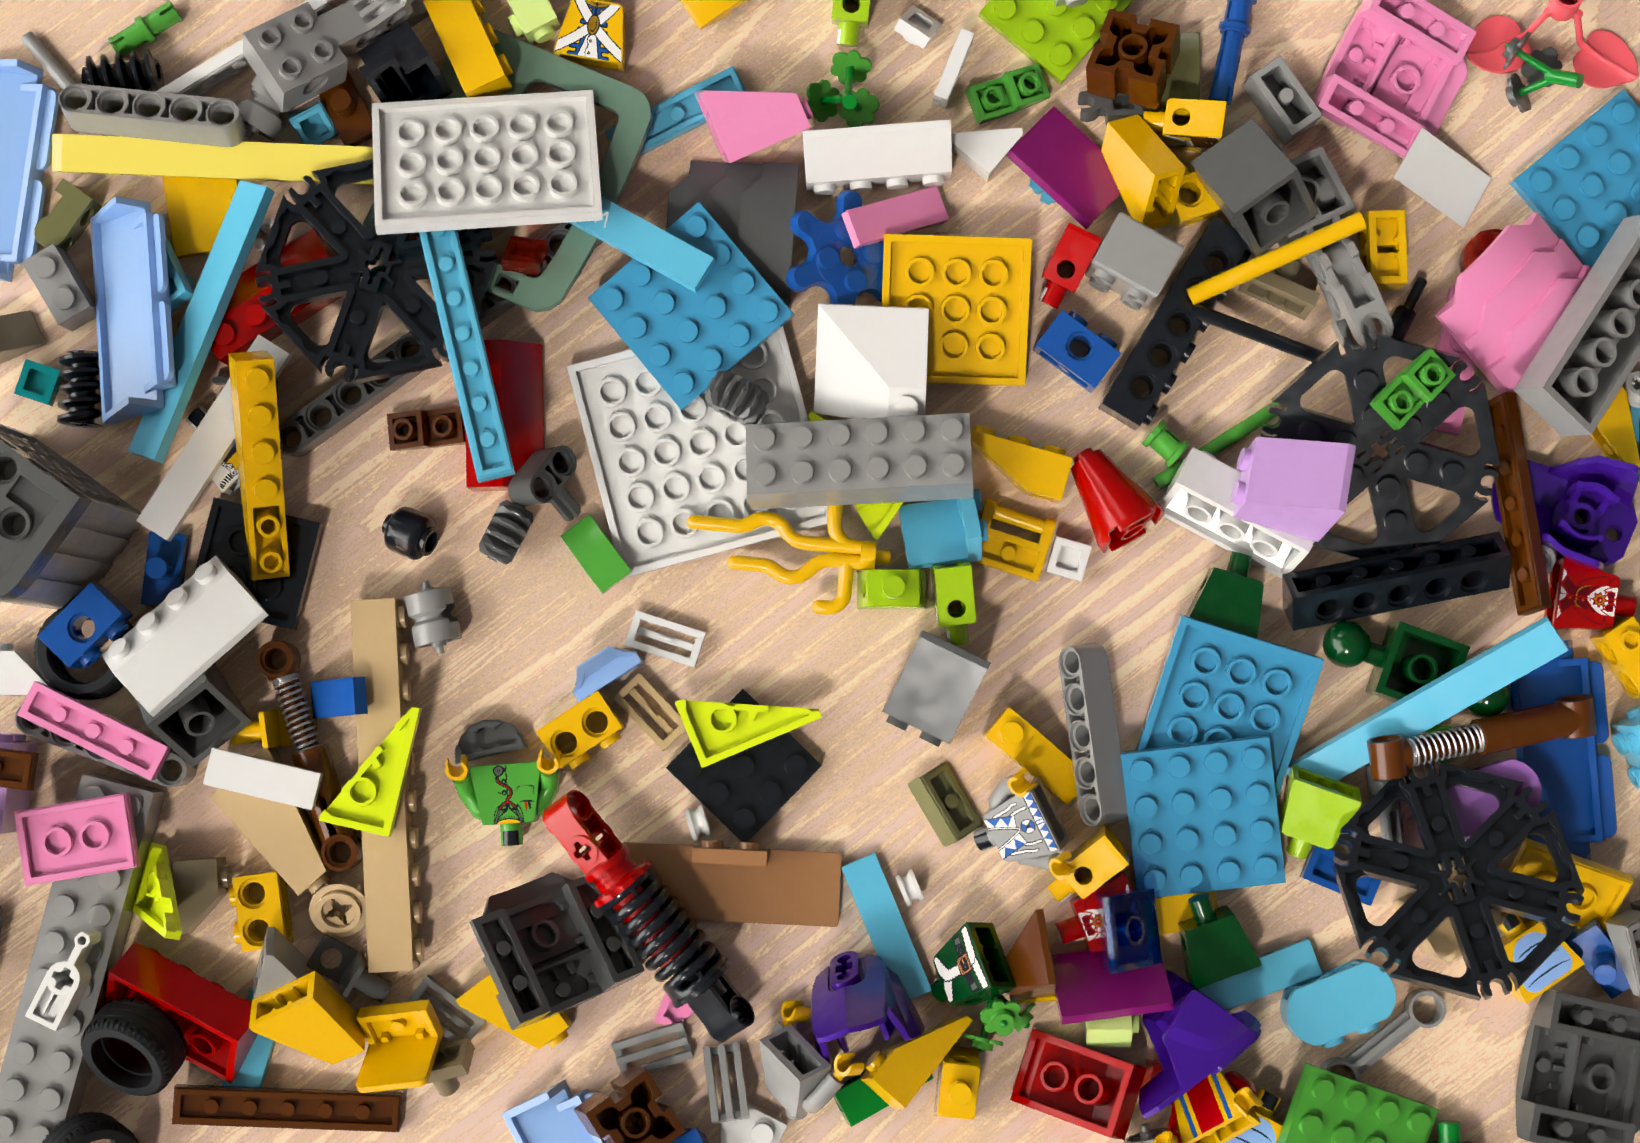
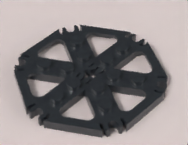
M373 159L311 171L313 176L320 181L321 184L316 185L310 176L305 175L303 179L309 187V191L301 195L292 187L288 190L296 205L289 202L283 195L255 270L257 277L255 281L258 288L272 287L269 295L259 297L261 305L266 306L262 307L263 311L321 374L325 362V372L329 377L333 376L336 367L345 366L347 369L344 379L349 383L355 377V369H359L355 382L360 384L441 367V361L433 355L438 352L439 357L443 361L449 362L448 353L444 350L446 345L436 303L416 282L430 278L421 239L408 241L411 233L377 235L375 215L368 231L335 196L337 189L342 185L374 179ZM299 222L309 224L338 255L289 266H283L280 262L290 230L293 225ZM490 228L461 229V231H457L467 272L474 277L472 295L478 318L497 266L495 249L482 250L480 248L482 243L493 240L491 231H488ZM382 258V265L386 271L378 272L372 281V273L368 265H375ZM383 282H385V285H384V288H383V291H382L381 288H382ZM345 296L330 340L326 345L315 344L292 320V311L298 305ZM385 306L419 341L420 349L414 356L382 363L370 360L368 352Z
M1367 332L1363 333L1364 345L1360 349H1352L1349 338H1343L1342 344L1346 352L1343 355L1339 351V342H1334L1271 399L1272 402L1281 403L1285 407L1283 409L1279 405H1268V412L1278 415L1279 421L1274 425L1262 423L1261 427L1265 433L1276 434V436H1265L1260 433L1261 437L1348 443L1356 446L1347 504L1368 487L1377 537L1373 542L1364 544L1333 535L1328 531L1319 542L1314 541L1313 545L1359 559L1382 555L1384 551L1387 554L1397 552L1400 549H1412L1415 544L1423 547L1440 543L1488 502L1486 497L1475 495L1476 491L1484 496L1492 495L1493 491L1491 488L1481 485V480L1487 475L1498 478L1499 472L1494 467L1485 464H1495L1501 467L1485 384L1482 382L1479 385L1481 379L1476 373L1468 380L1460 379V373L1468 367L1464 360H1460L1453 365L1451 370L1456 376L1431 402L1424 403L1401 429L1393 430L1369 403L1386 386L1383 371L1384 362L1392 356L1414 361L1425 350L1430 348L1374 332L1376 347H1373L1372 339ZM1431 348L1449 368L1455 361L1460 359L1458 355ZM1329 371H1341L1345 377L1354 422L1303 408L1300 404L1301 397ZM1468 407L1473 410L1480 441V448L1474 455H1467L1421 441L1458 408ZM1377 442L1379 445H1383L1386 442L1389 443L1385 448L1388 453L1387 456L1384 458L1380 455H1376L1374 458L1371 457L1374 452L1371 446ZM1406 478L1457 493L1460 498L1459 505L1432 529L1427 531L1418 529L1414 522Z
M1439 761L1435 762L1434 766L1431 763H1425L1423 767L1426 774L1425 778H1417L1411 768L1410 774L1404 777L1405 781L1403 777L1390 780L1341 828L1340 833L1344 834H1339L1337 843L1344 844L1350 849L1349 854L1335 852L1333 857L1335 863H1333L1332 868L1359 949L1361 950L1364 944L1373 940V943L1367 948L1365 956L1369 958L1377 951L1383 952L1386 955L1387 961L1380 968L1382 972L1388 971L1394 962L1399 964L1398 968L1389 975L1391 978L1477 1001L1481 999V995L1485 1000L1492 997L1493 994L1490 989V983L1492 982L1501 985L1504 995L1510 994L1513 982L1516 992L1578 927L1571 925L1577 924L1581 917L1580 915L1570 913L1566 907L1568 903L1582 904L1584 888L1554 809L1552 808L1548 815L1541 818L1540 816L1547 808L1548 802L1544 800L1537 807L1530 806L1526 798H1528L1533 790L1531 787L1525 788L1519 796L1514 795L1515 791L1522 787L1523 782ZM1453 786L1491 794L1499 802V808L1466 841L1447 791ZM1397 800L1404 801L1411 809L1424 849L1371 836L1368 827L1392 802ZM1538 835L1544 839L1557 872V878L1554 882L1496 867L1527 836ZM1452 867L1458 875H1465L1467 878L1462 883V890L1456 882L1449 883L1447 880L1452 874ZM1361 877H1371L1414 888L1417 891L1382 926H1375L1369 923L1356 889V882ZM1448 892H1450V894H1451V897H1452V900H1453L1452 902H1451V900H1450V897H1449ZM1490 909L1541 922L1546 929L1545 938L1521 962L1509 961ZM1448 916L1466 965V972L1461 977H1451L1421 969L1415 965L1412 958L1413 952ZM1477 985H1480L1481 995L1478 992Z

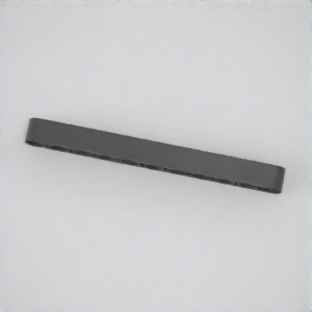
M560 223L504 263L503 266L523 274V268L528 262L538 261L541 263V270L532 278L540 276L555 255L553 253L554 244L559 240H564L572 224ZM599 240L597 246L602 244L603 241ZM503 275L498 282L510 283L511 292L513 293L519 283ZM487 292L478 318L481 330L516 304L504 298H497L494 294ZM408 332L370 360L382 363L405 358L406 350L413 345L420 346V343ZM438 352L433 353L436 359H441ZM356 369L355 377L350 383L346 382L343 378L279 424L281 451L294 457L307 455L424 370L393 376L383 384H378L376 380L356 384L355 378L359 370ZM352 388H360L362 392L360 401L357 404L348 405L346 402L347 392ZM323 409H330L332 413L331 421L327 425L319 427L316 423L317 414ZM299 430L302 435L300 444L297 447L289 448L286 443L288 434L291 431Z

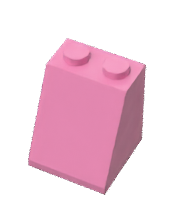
M700 90L694 93L722 160L728 163H732L811 128L808 119L813 118L811 109L806 98L798 97L797 93Z

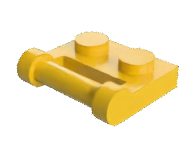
M987 498L980 519L986 520L988 541L982 542V560L973 562L1037 583L1057 520L1049 517L1043 520L997 505L998 501ZM992 519L1039 533V541L1035 543L991 529Z

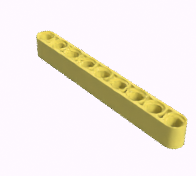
M52 134V171L63 173L156 177L185 176L191 178L213 177L305 183L303 177L307 175L315 183H320L311 171L373 159V147L242 141L234 147H219L123 136ZM374 179L351 183V185H374Z

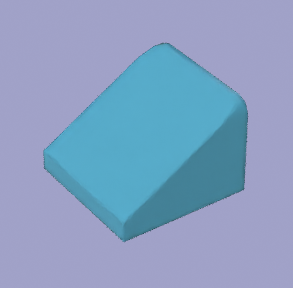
M320 97L288 113L289 121L303 144L320 145L338 135Z

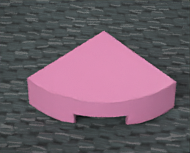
M665 993L654 1022L664 1025L678 1023L694 1014V1011L688 1004L675 1008L672 1000Z

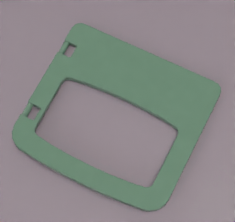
M494 30L499 43L493 46L498 55L505 54L513 70V74L508 76L513 89L501 95L526 94L533 84L539 82L561 91L593 90L594 104L618 115L619 119L611 143L599 169L601 196L618 205L652 123V108L644 93L630 85ZM447 56L440 72L453 93L444 99L466 98L467 96ZM374 202L363 222V226L368 231L375 215ZM572 225L556 254L540 276L535 278L528 277L497 263L488 293L502 297L527 310L535 312L552 310L566 298L597 246L599 239ZM419 232L410 234L411 236L420 239ZM467 272L470 285L473 286L474 277ZM502 275L519 282L514 293L497 286Z

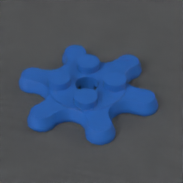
M844 190L839 193L836 198V213L830 221H820L806 210L797 211L791 216V231L806 243L808 249L805 261L791 267L786 274L787 285L794 292H805L809 288L817 286L823 288L828 293L830 304L855 305L857 297L863 293L872 294L882 303L884 240L854 249L841 216L846 210L862 206V198L856 191ZM843 247L852 248L855 264L851 267L841 262L840 251Z

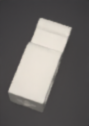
M92 928L80 932L75 937V947L69 959L57 962L49 968L25 1015L26 1017L54 1031L68 1026L90 983L92 976L91 968L85 961L93 946L101 940V932ZM70 969L71 972L69 977L73 979L74 982L68 984V976L64 974V971Z

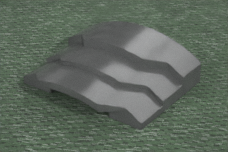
M691 160L689 176L669 191L666 229L696 203L700 202L790 308L791 289L787 285L786 274L792 267L794 233L790 228V219L796 212L799 164L763 162L762 164L724 163Z
M552 872L518 887L492 895L486 901L483 916L469 922L485 955L483 958L499 992L496 998L511 1030L534 1024L580 1005L636 978L645 971L635 949L628 946L629 936L624 938L619 934V929L623 926L622 922L615 926L612 925L609 920L610 917L607 918L599 908L594 906L593 902L600 892L594 886V883H588L584 876L571 880Z
M1547 990L1542 994L1530 1021L1520 1059L1516 1088V1129L1518 1138L1535 1143L1634 1142L1635 1134L1640 1130V1010Z

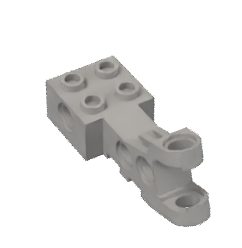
M350 0L317 16L309 2H306L243 33V55L282 113L345 82L348 67L347 57L357 53L405 21L412 27L428 17L429 14L424 3L417 0Z
M1323 146L1290 160L1298 169L1319 214L1277 242L1279 246H1283L1339 221L1355 212L1356 207ZM1346 237L1305 257L1318 280L1331 311V325L1341 346L1343 347V338H1349L1348 332L1350 328L1354 339L1358 343L1352 342L1349 338L1351 348L1355 350L1362 348L1364 345V327L1372 339L1373 347H1376L1374 332H1377L1372 318L1380 322L1382 326L1381 334L1388 336L1393 335V322L1371 273H1367L1359 258L1360 253L1353 241H1350L1349 237Z

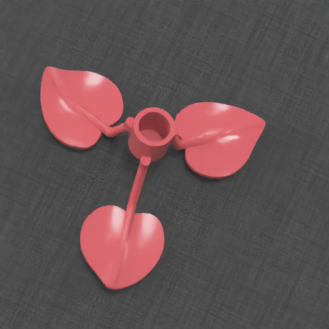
M1549 0L1547 8L1523 33H1521L1517 22L1509 17L1499 15L1487 18L1475 29L1477 32L1466 52L1468 60L1484 71L1496 74L1515 72L1521 69L1525 61L1516 57L1506 70L1503 69L1507 58L1502 56L1506 50V43H1510L1514 37L1521 40L1528 31L1532 34L1550 16L1556 21H1568L1573 18L1576 42L1581 48L1574 56L1573 69L1576 73L1584 75V84L1594 88H1610L1633 82L1639 76L1636 60L1631 50L1619 36L1606 30H1596L1590 34L1586 42L1584 41L1581 20L1583 11L1578 9L1583 0ZM1526 42L1522 50L1530 54L1532 50Z

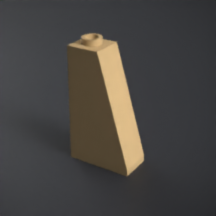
M275 747L262 748L253 756L284 764ZM220 788L209 796L298 896L308 891L313 895L326 882H329V878L326 875L331 869L324 864L321 858L322 846L305 808Z

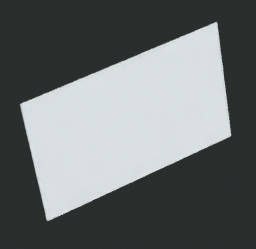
M1421 128L1393 177L1463 228L1492 179L1424 128Z

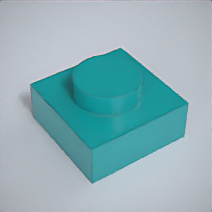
M26 359L14 394L53 407L58 388L62 382L59 378L61 370Z

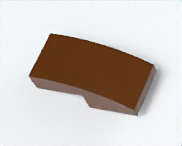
M460 406L429 411L420 409L387 414L391 451L466 444L465 426Z

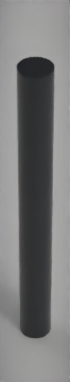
M1200 304L1194 305L1191 311V317L1310 362H1313L1324 352Z

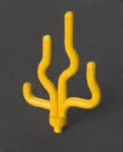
M843 505L828 506L827 527L831 538L799 534L784 517L770 511L756 512L745 518L690 515L686 520V524L690 529L730 533H747L761 526H770L777 530L781 537L792 547L808 551L831 552L819 554L811 558L797 570L785 569L774 560L762 557L732 555L727 560V565L730 569L766 573L776 581L788 585L801 584L811 579L823 568H839L837 595L833 600L814 601L812 610L816 614H838L848 606L852 596L854 569L870 570L875 569V564L890 565L891 550L876 549L877 542L851 539L844 533L842 529Z

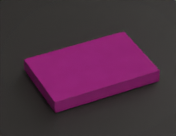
M1054 106L1006 155L1086 230L1120 195L1101 149Z
M1158 941L1097 952L1086 950L1051 955L1056 978L1055 996L1062 1025L1173 1010L1174 1002Z

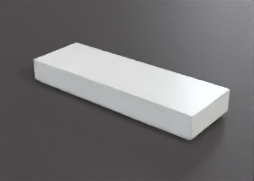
M212 748L203 784L314 810L323 773L228 750Z

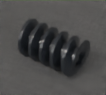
M145 49L144 59L141 61L135 51H130L129 62H125L121 53L117 52L114 64H110L106 54H101L100 65L97 66L91 56H86L85 67L82 68V84L153 91V89L157 91L165 86L160 63L157 59L153 58L149 49Z
M68 351L70 354L60 357L59 363L70 369L60 371L59 378L69 383L58 388L60 394L69 397L58 401V407L68 411V413L58 415L57 422L71 427H104L95 423V419L102 417V410L95 408V404L101 403V395L96 394V390L100 389V380L96 379V375H99V365H97L99 360L98 351Z

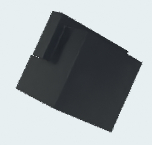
M407 21L357 52L364 62V65L359 70L381 103L444 99L453 93Z

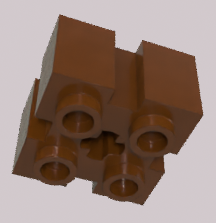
M1109 9L1100 31L1101 45L1095 44L1086 66L1087 93L1113 100L1116 99L1118 93L1129 95L1130 104L1157 110L1166 88V74L1171 75L1180 52V25L1152 18L1149 26L1138 23L1137 15Z
M635 1065L610 1082L614 1091L609 1095L597 1091L573 1109L587 1132L592 1136L603 1139L602 1143H671L686 1132L671 1107L655 1101L662 1093L648 1070ZM633 1114L629 1118L631 1125L629 1127L625 1126L627 1116Z

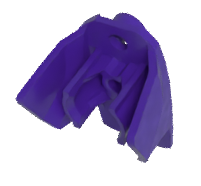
M1602 456L1579 458L1556 466H1547L1527 459L1541 543L1557 550L1572 562L1602 572L1605 567L1623 558L1638 523L1632 500L1637 489L1640 468L1634 464ZM1494 482L1491 488L1493 491L1491 505L1495 520L1502 523ZM1574 514L1581 516L1583 522L1586 523L1583 525L1577 523L1574 519ZM1611 528L1617 532L1618 536L1615 541L1608 539L1606 529Z
M855 951L843 952L830 961V967L827 966L816 976L812 989V1027L817 1051L830 1065L832 1063L827 1042L837 1039L840 1048L844 1053L849 1052V1047L845 1036L848 1033L870 1029L879 1025L884 1039L888 1040L896 1027L903 1039L908 1041L921 1035L925 1030V1026L898 975L888 968L879 956L865 954L864 957L859 958Z
M1166 970V975L1174 1002L1173 1010L1146 1013L1142 1016V1022L1150 1036L1162 1068L1159 1074L1140 1088L1139 1107L1145 1119L1171 1104L1209 1074L1214 1075L1222 1071L1252 1045L1261 1034L1260 1022L1249 1012L1243 1010L1236 1013H1228L1200 990H1195L1189 982L1171 970Z

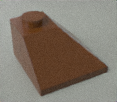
M1043 909L1035 910L1006 956L1017 985L1015 989L1008 992L1010 1001H1022L1054 996L1056 978Z

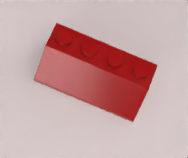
M312 229L284 247L280 262L283 266L329 258L332 255L320 236ZM258 263L241 273L211 346L218 360L229 366L228 353L247 352L258 334L270 342L284 334L263 311L262 307L266 306H262L259 301V297L271 293L272 287L258 288L255 281L257 278L255 270ZM343 296L298 305L292 311V320L298 325Z
M501 339L483 340L516 474L533 452L545 449L542 344ZM465 430L467 488L473 492L508 491L509 483L514 475L478 483Z
M137 942L131 945L108 972L105 1004L117 998H136L161 1008L173 1018L184 1035L187 1045L185 1059L226 1082L233 1083L258 1035L249 1028L251 1000L236 996L225 990L219 983L210 982L195 974L189 967L178 965L163 957L157 950L146 948Z

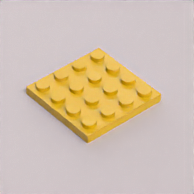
M884 234L881 306L929 308L927 383L1025 386L1032 238Z

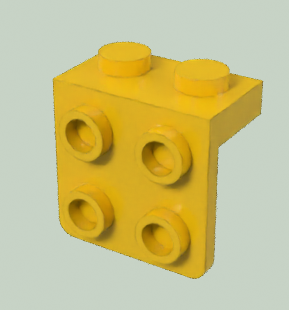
M430 999L360 1007L357 1021L369 1046L355 1084L360 1093L426 1085L429 1081L444 1033Z

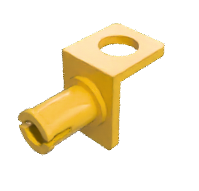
M310 705L308 713H312V705ZM284 709L260 711L258 713L259 720H253L230 739L231 744L239 746L240 744L262 742L264 749L292 745V742H294V740L290 739L292 733H288L289 727L285 726L288 721L283 720L286 715L281 714ZM314 719V722H312V725H316V728H314V731H318V728H317V720Z

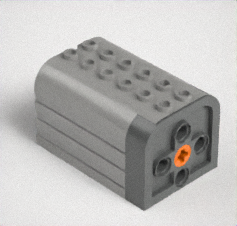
M0 424V602L58 610L68 605L90 582L98 583L101 578L106 576L118 554L124 551L130 542L131 536L142 526V524L136 521L141 512L31 434Z

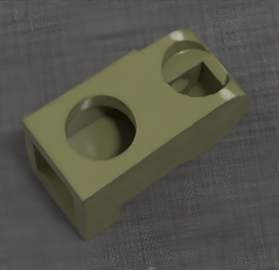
M63 178L55 191L62 195V198L49 216L43 217L37 222L34 228V235L38 243L45 248L54 243L63 250L68 251L88 227L90 219L101 209L102 205Z

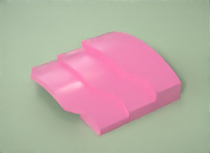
M1364 0L1340 39L1323 73L1313 102L1323 117L1340 127L1346 126L1374 144L1378 143L1404 159L1421 128H1424L1436 137L1450 105L1468 76L1464 55L1477 31L1426 0Z
M1533 212L1522 225H1506L1491 245L1457 277L1455 295L1441 308L1435 317L1500 394L1515 392L1514 388L1591 268L1589 265H1583L1563 239H1559L1538 212Z

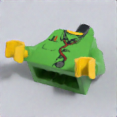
M541 749L535 762L470 766V772L468 771V757L461 754V766L459 767L452 766L449 758H446L445 773L448 778L453 780L459 798L474 818L481 820L483 825L500 824L501 846L522 845V823L538 821L539 816L543 815V811L552 804L559 791L558 766L562 756L561 751L556 750L554 760L546 759L543 754L544 749Z

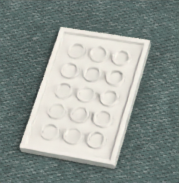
M593 90L372 103L374 211L377 235L603 220Z

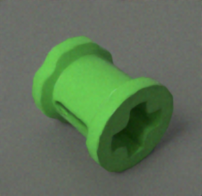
M1162 420L1142 442V445L1145 447L1150 446L1166 460L1165 465L1170 467L1191 443L1178 438L1166 427L1167 422Z

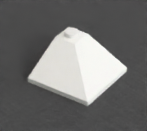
M818 303L814 413L852 419L925 415L929 308Z

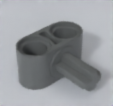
M564 445L533 452L509 483L508 492L512 502L524 507L550 502L565 521H571L579 516L581 507L565 487L577 467L574 452Z

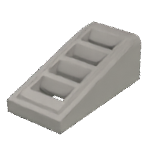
M1630 909L1606 920L1605 924L1633 995L1640 996V960L1638 958L1640 957V911Z

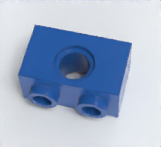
M1061 310L1037 342L1033 351L1088 392L1092 393L1121 353L1116 350L1117 344L1110 337L1103 333H1099L1097 336L1086 328L1088 322L1083 317L1073 311L1067 314ZM1075 340L1084 342L1088 348L1087 356L1081 358L1074 356L1069 348L1070 343Z
M90 582L37 637L69 668L81 669L83 666L88 668L102 655L100 649L109 639L114 641L127 630L129 625L126 622L133 614L102 584ZM90 618L95 624V631L91 637L86 638L82 633V625Z

